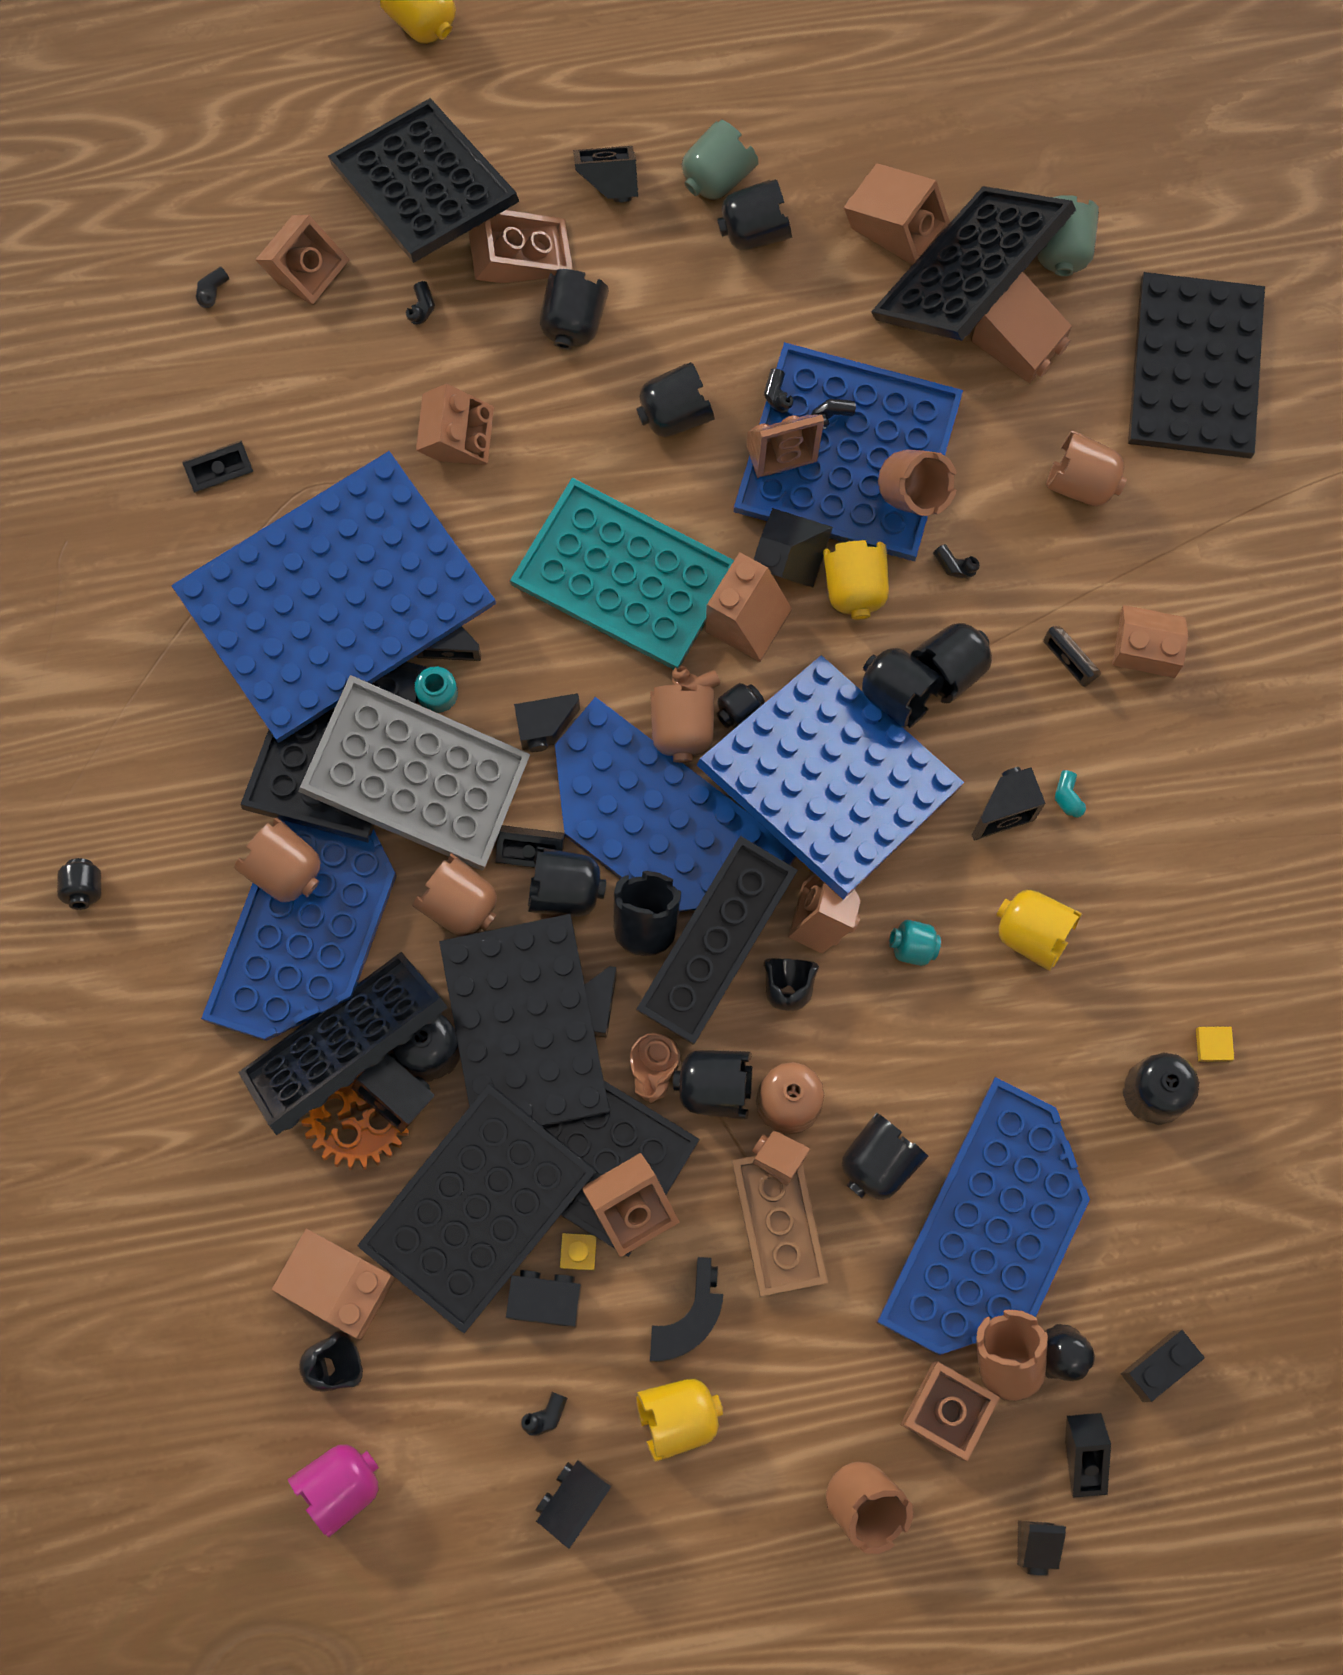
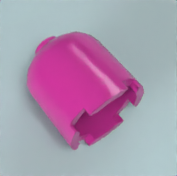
M347 1444L337 1445L291 1476L288 1482L296 1496L302 1495L310 1506L306 1511L323 1534H326L329 1538L376 1498L379 1491V1483L374 1472L379 1467L368 1451L361 1455L352 1446Z

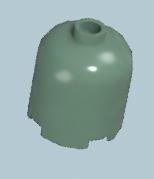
M724 120L713 123L682 159L681 166L686 179L684 184L695 196L700 194L712 200L721 199L759 164L758 157L752 146L746 149L738 140L742 134Z
M1074 195L1053 197L1072 200L1076 211L1048 242L1047 246L1037 255L1040 264L1044 268L1055 272L1058 276H1070L1086 268L1093 260L1095 254L1099 207L1091 200H1089L1088 205L1077 202V196Z

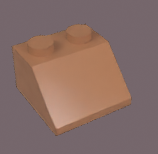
M292 215L256 258L261 267L278 284L309 304L315 303L350 260L310 215Z
M1123 605L1112 666L1175 678L1184 666L1188 642L1186 617Z
M815 873L802 883L788 938L822 954L831 946L838 945L847 933L855 931L860 921L858 909L861 900L855 889L843 900Z
M641 1153L584 1185L582 1188L620 1257L680 1223L655 1173Z

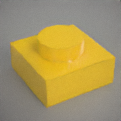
M562 1233L560 1269L595 1271L597 1238L593 1235Z

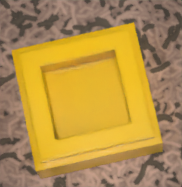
M1232 1027L1196 1028L1198 1062H1230L1234 1060Z

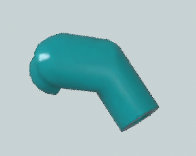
M1063 770L1061 771L1055 792V801L1065 814L1079 818L1084 815L1086 804L1081 801L1073 790L1077 774L1072 771Z

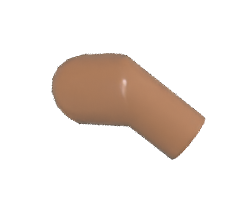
M679 666L672 671L673 684H681L683 691H696V685L711 688L720 685V680L715 670L701 676L690 673L685 666Z

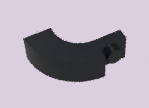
M697 1258L695 1299L687 1315L670 1325H652L650 1362L669 1361L689 1353L700 1345L713 1329L721 1311L724 1294L710 1293V1287L717 1288L718 1267L711 1266L712 1258Z

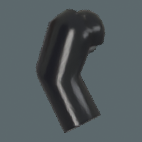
M221 266L200 279L197 283L196 300L201 307H212L216 301L217 287L229 280V276Z
M773 368L770 370L764 397L775 411L784 413L792 407L793 397L791 395L787 397V393L781 389L785 373L780 369Z
M831 398L816 407L811 415L823 416L824 430L830 424L828 419L834 415L853 416L856 404L852 400Z
M946 544L941 545L933 552L949 576L968 579L976 575V571L980 567L979 561L975 557L970 556L965 559H956Z

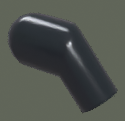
M420 281L413 286L418 302L415 305H411L412 309L407 308L406 310L407 319L416 325L425 323L435 308V303L426 281Z
M552 1392L546 1409L532 1414L527 1413L523 1416L521 1420L522 1429L532 1436H538L554 1430L558 1426L568 1398Z

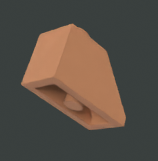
M773 1130L769 1138L763 1134L753 1148L752 1152L757 1155L753 1163L787 1186L805 1160L810 1149Z

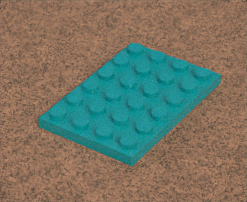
M571 478L510 579V584L674 670V668L681 666L706 623L707 604L734 560Z

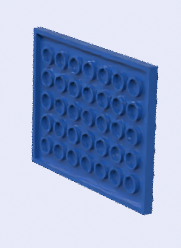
M390 451L171 585L278 743L336 707L350 675L372 684L496 605L493 595Z

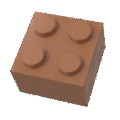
M932 1362L900 1425L958 1459L968 1461L1000 1397L940 1362Z

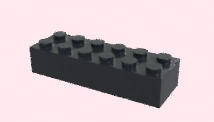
M740 836L636 1011L691 1044H695L798 870Z

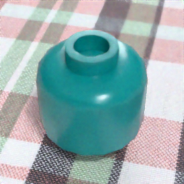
M439 666L429 667L423 670L415 681V693L422 707L436 713H443L456 703L458 697L457 683L453 674L447 669Z
M905 920L899 925L898 929L894 928L891 931L889 947L893 948L894 956L898 961L925 966L931 960H935L940 951L941 937L937 935L932 925Z

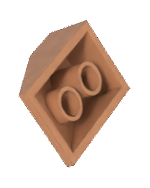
M505 210L468 231L475 280L504 284L547 279L550 273L556 275L557 269L573 270L566 224L563 218Z
M794 415L776 424L757 425L748 431L746 445L757 478L817 462L824 424L823 416L805 415L799 417Z
M306 1228L272 1290L324 1321L362 1340L396 1278Z

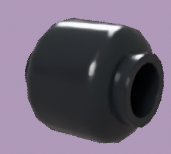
M738 683L718 698L717 703L720 711L716 715L726 728L732 726L735 729L765 703V700L752 684L747 686L743 683Z
M75 858L67 861L58 870V898L72 909H87L89 905L97 902L101 897V870L88 859Z

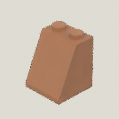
M878 163L864 178L862 184L844 206L845 213L853 230L911 265L916 262L950 223L936 180Z
M1022 272L1009 289L991 307L990 311L976 324L971 342L1030 384L1037 375L1043 377L1052 364L1051 358L1055 354L1060 356L1068 347L1071 341L1068 339V335L1072 326Z
M739 552L708 602L706 610V633L761 662L792 610L768 567Z

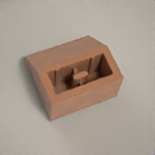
M447 383L423 393L416 451L440 462L488 464L494 406Z

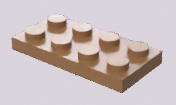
M756 1156L732 1160L759 1296L764 1297L827 1284L828 1280L803 1164H801L786 1186L755 1165L753 1161Z

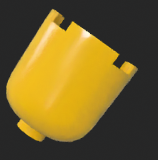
M380 0V7L418 43L425 44L438 39L443 40L452 31V23L456 15L455 2L453 0Z
M866 540L849 541L835 544L836 551L830 553L829 549L823 551L830 603L835 610L843 614H851V619L861 620L871 617L870 613L883 607L888 599L887 548L883 542L876 543L877 547H867Z
M1023 890L1017 893L1012 901L1005 899L996 915L1001 918L998 928L999 937L1011 949L1051 971L1068 944L1065 939L1071 929H1076L1082 913L1040 892Z
M686 1379L637 1392L636 1403L641 1426L649 1425L652 1440L646 1442L654 1461L703 1446L711 1442L716 1436L719 1425L718 1416L723 1415L721 1401L717 1394L711 1396L709 1389L701 1381Z

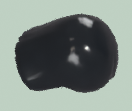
M768 958L764 961L766 994L770 1004L774 1008L785 1011L802 1009L811 999L815 976L819 969L818 964L799 959ZM791 986L795 993L782 992L781 989Z
M1056 1324L1052 1328H1048L1045 1331L1048 1335L1045 1377L1065 1381L1083 1379L1088 1374L1089 1369L1093 1367L1095 1361V1354L1090 1342L1076 1328L1070 1325Z
M343 1331L335 1332L329 1338L306 1349L299 1361L300 1375L304 1383L314 1391L326 1392L340 1388L356 1387L361 1382L363 1376L359 1352L350 1336ZM324 1358L331 1359L335 1368L330 1377Z

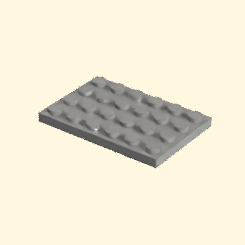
M350 675L298 792L446 856H450L452 853L465 864L483 871L530 754Z

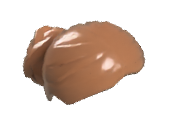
M646 1034L637 1039L632 1046L630 1062L631 1070L635 1077V1094L650 1103H654L665 1096L670 1085L669 1080L674 1075L680 1062L678 1045L668 1035Z

